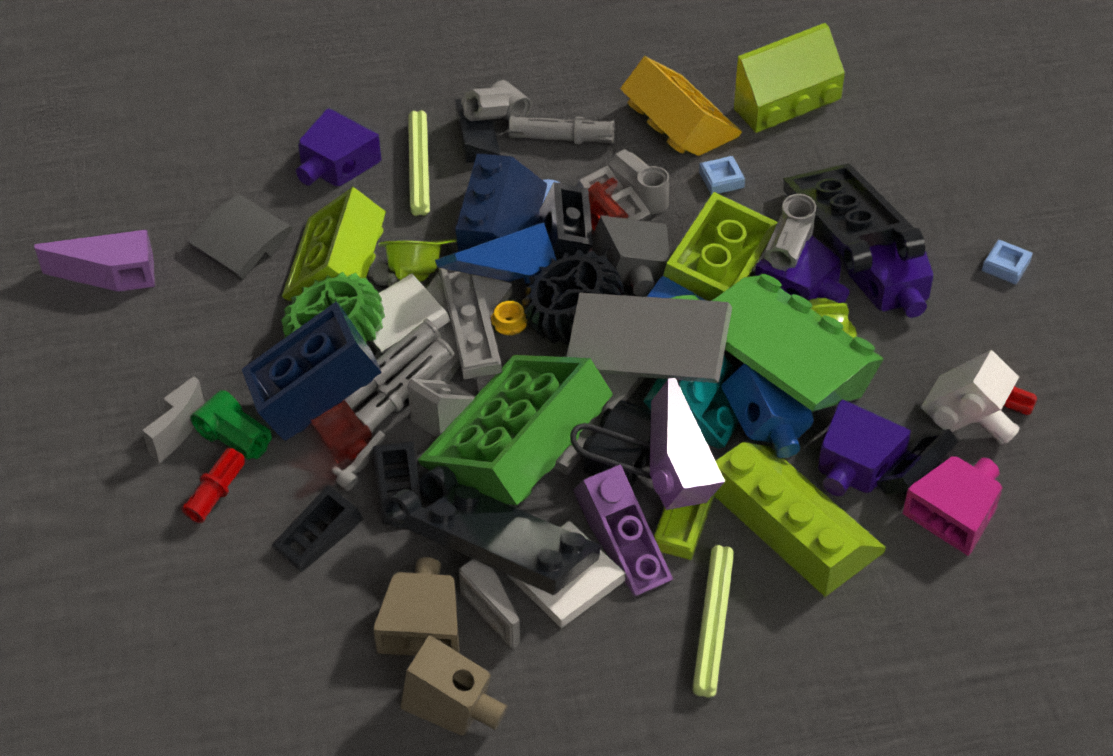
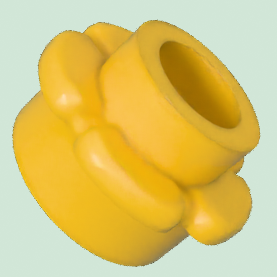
M504 301L495 307L494 313L491 316V324L495 326V330L500 334L515 335L521 333L526 328L527 315L520 303Z

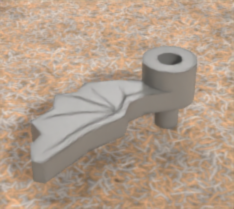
M374 252L376 257L369 267L368 273L370 280H373L376 285H388V287L400 281L394 273L390 274V268Z
M378 431L350 466L343 471L337 466L332 468L331 472L337 476L336 483L345 491L351 490L357 483L358 477L354 474L364 469L374 458L373 446L381 445L385 438V434L381 431Z

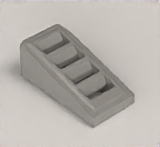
M474 559L459 568L460 594L509 647L514 649L520 645L519 618L494 568Z

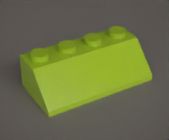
M742 442L715 461L725 482L715 492L714 497L824 597L828 596L885 552L886 547L784 458L778 457L776 451L770 446Z

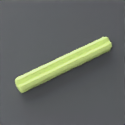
M420 110L419 112L411 111L408 115L410 211L414 216L420 214L425 216L430 211L427 114Z
M716 545L711 549L692 690L698 697L705 696L711 698L716 695L734 557V551L729 546L722 547Z

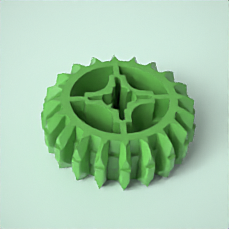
M341 272L335 278L327 275L325 280L320 282L314 280V284L309 288L302 287L301 295L291 297L292 305L284 308L286 316L281 320L285 334L284 337L286 338L337 301L364 341L367 342L376 340L375 332L383 328L382 319L385 317L380 294L374 289L372 283L367 278H360L356 273L347 277L344 272Z

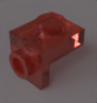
M614 177L602 184L598 181L588 188L591 226L594 231L601 216L624 219L629 217L611 197L618 184Z
M345 400L311 421L312 427L338 464L347 458L349 461L355 460L358 454L372 440L371 430L368 425H362Z

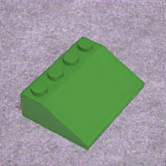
M761 274L759 276L744 277L712 300L729 302L732 306L725 350L811 411L837 405L841 399L848 402L861 398L884 358L874 352L875 347L870 342L860 337H851L842 330L843 325L839 321L826 315H819L811 309L812 304L808 300L795 294H788L781 289L782 284L770 275Z
M513 355L502 367V373L496 374L474 400L421 455L418 462L429 470L439 465L446 466L453 471L458 483L474 487L480 493L505 504L518 505L530 495L531 489L541 477L553 469L556 460L567 447L572 445L570 441L572 429L578 424H588L597 417L613 393L591 358ZM580 430L579 432H577V435H576V439H577V440H578L579 435H580V432H581L582 430Z

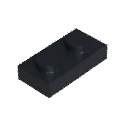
M950 429L923 434L877 481L883 493L887 495L903 492L907 495L908 488L948 459L947 453L958 443L956 437Z

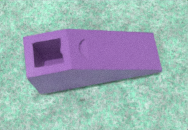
M147 230L35 244V251L43 274L113 291L155 287L153 252Z
M621 464L583 480L573 489L591 530L609 558L625 572V583L634 597L673 580Z

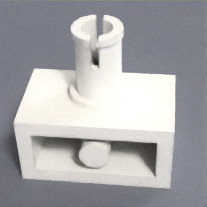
M990 350L940 375L921 408L943 430L950 429L954 432L971 423L979 422L1000 445H1003L1012 440L1019 431V426L1013 423L1001 411L1019 376Z

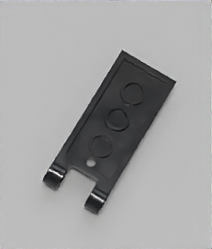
M850 163L783 178V189L788 196L805 194L815 201L814 225L843 256L845 267L850 274L871 269L872 254L869 248L871 246L895 243L897 253L903 261L925 255V241L920 229L913 227Z
M436 466L420 478L419 487L421 493L428 501L433 503L427 508L422 507L417 495L408 489L397 491L385 499L382 505L384 517L392 526L411 530L553 596L599 560L600 544L586 539L577 532L567 531L480 493L474 487L458 483L453 471L446 466ZM435 479L439 481L443 490L437 486ZM399 504L402 505L406 514L400 509Z

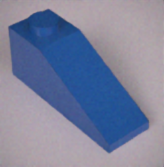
M543 222L435 260L438 268L508 282L524 278L525 284L530 283L529 277L538 276L540 274V267L549 266L551 258L556 260Z

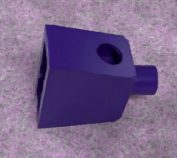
M328 108L299 140L298 147L301 165L296 169V175L303 184L308 186L319 178L334 186H342L382 161L379 134Z
M813 236L806 241L795 268H789L786 271L773 268L772 264L764 258L756 264L755 276L767 274L774 277L782 284L781 289L790 295L795 294L808 301L814 298H828L837 303H845L849 295V289L839 283L842 264L840 258Z
M895 243L869 247L872 254V267L870 270L853 274L848 272L853 281L880 311L902 307L909 318L918 317L923 314L927 309L925 301L930 297L934 278L926 251L923 257L903 261L897 253Z
M841 399L820 452L818 469L821 473L827 475L823 480L824 488L835 496H843L849 486L863 493H871L878 486L877 481L907 451L911 430Z

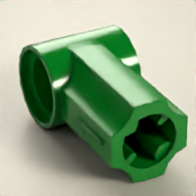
M219 390L190 415L192 425L202 437L210 442L219 439L230 448L243 454L247 460L251 458L257 460L266 452L267 446L272 440L271 431L244 413L239 402L225 390Z

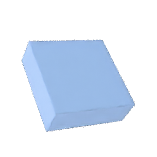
M733 156L699 163V173L711 195L713 192L720 194L744 188L745 178Z
M998 239L985 259L982 271L1016 285L1030 264L1033 253Z

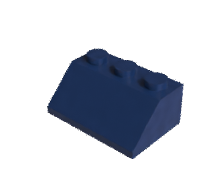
M477 154L455 229L458 252L540 224L539 210L543 204L547 183L512 156Z
M337 301L241 369L258 414L284 441H287L296 433L304 431L313 421L327 411L336 408L344 399L361 387L370 384L375 377L382 373L371 349Z

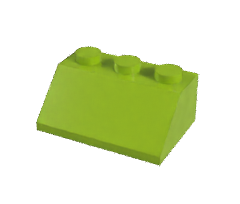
M823 23L738 56L734 110L755 133L841 99L845 72L829 26Z
M351 187L310 216L307 220L282 297L287 301H292L291 297L302 294V287L309 288L314 284V280L320 282L325 280L327 275L335 278L341 272H344L347 277L356 273L360 278H366L369 267L376 257L374 250L377 241L383 233L382 223L386 211L355 187Z
M713 192L666 263L663 276L703 299L712 301L744 277H749L767 248L778 222Z

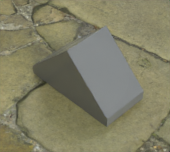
M410 379L407 385L411 422L436 438L444 432L476 397L452 381Z

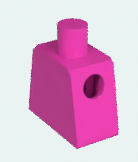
M950 457L908 488L902 514L969 556L997 509L1003 488L995 480L1000 474L999 468L988 458H981L972 466L959 457Z

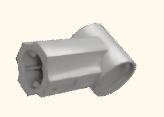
M506 80L498 81L491 88L472 89L471 92H465L461 101L464 110L463 115L470 121L505 118L509 122L510 116L526 118L532 106L531 100Z
M626 149L616 153L608 166L622 186L625 188L631 186L651 214L664 212L669 206V173L661 167L648 166L634 153L628 152Z
M793 194L786 197L783 201L782 214L764 254V259L769 261L773 268L783 271L795 268L806 241L812 237L816 204L811 197L805 194Z

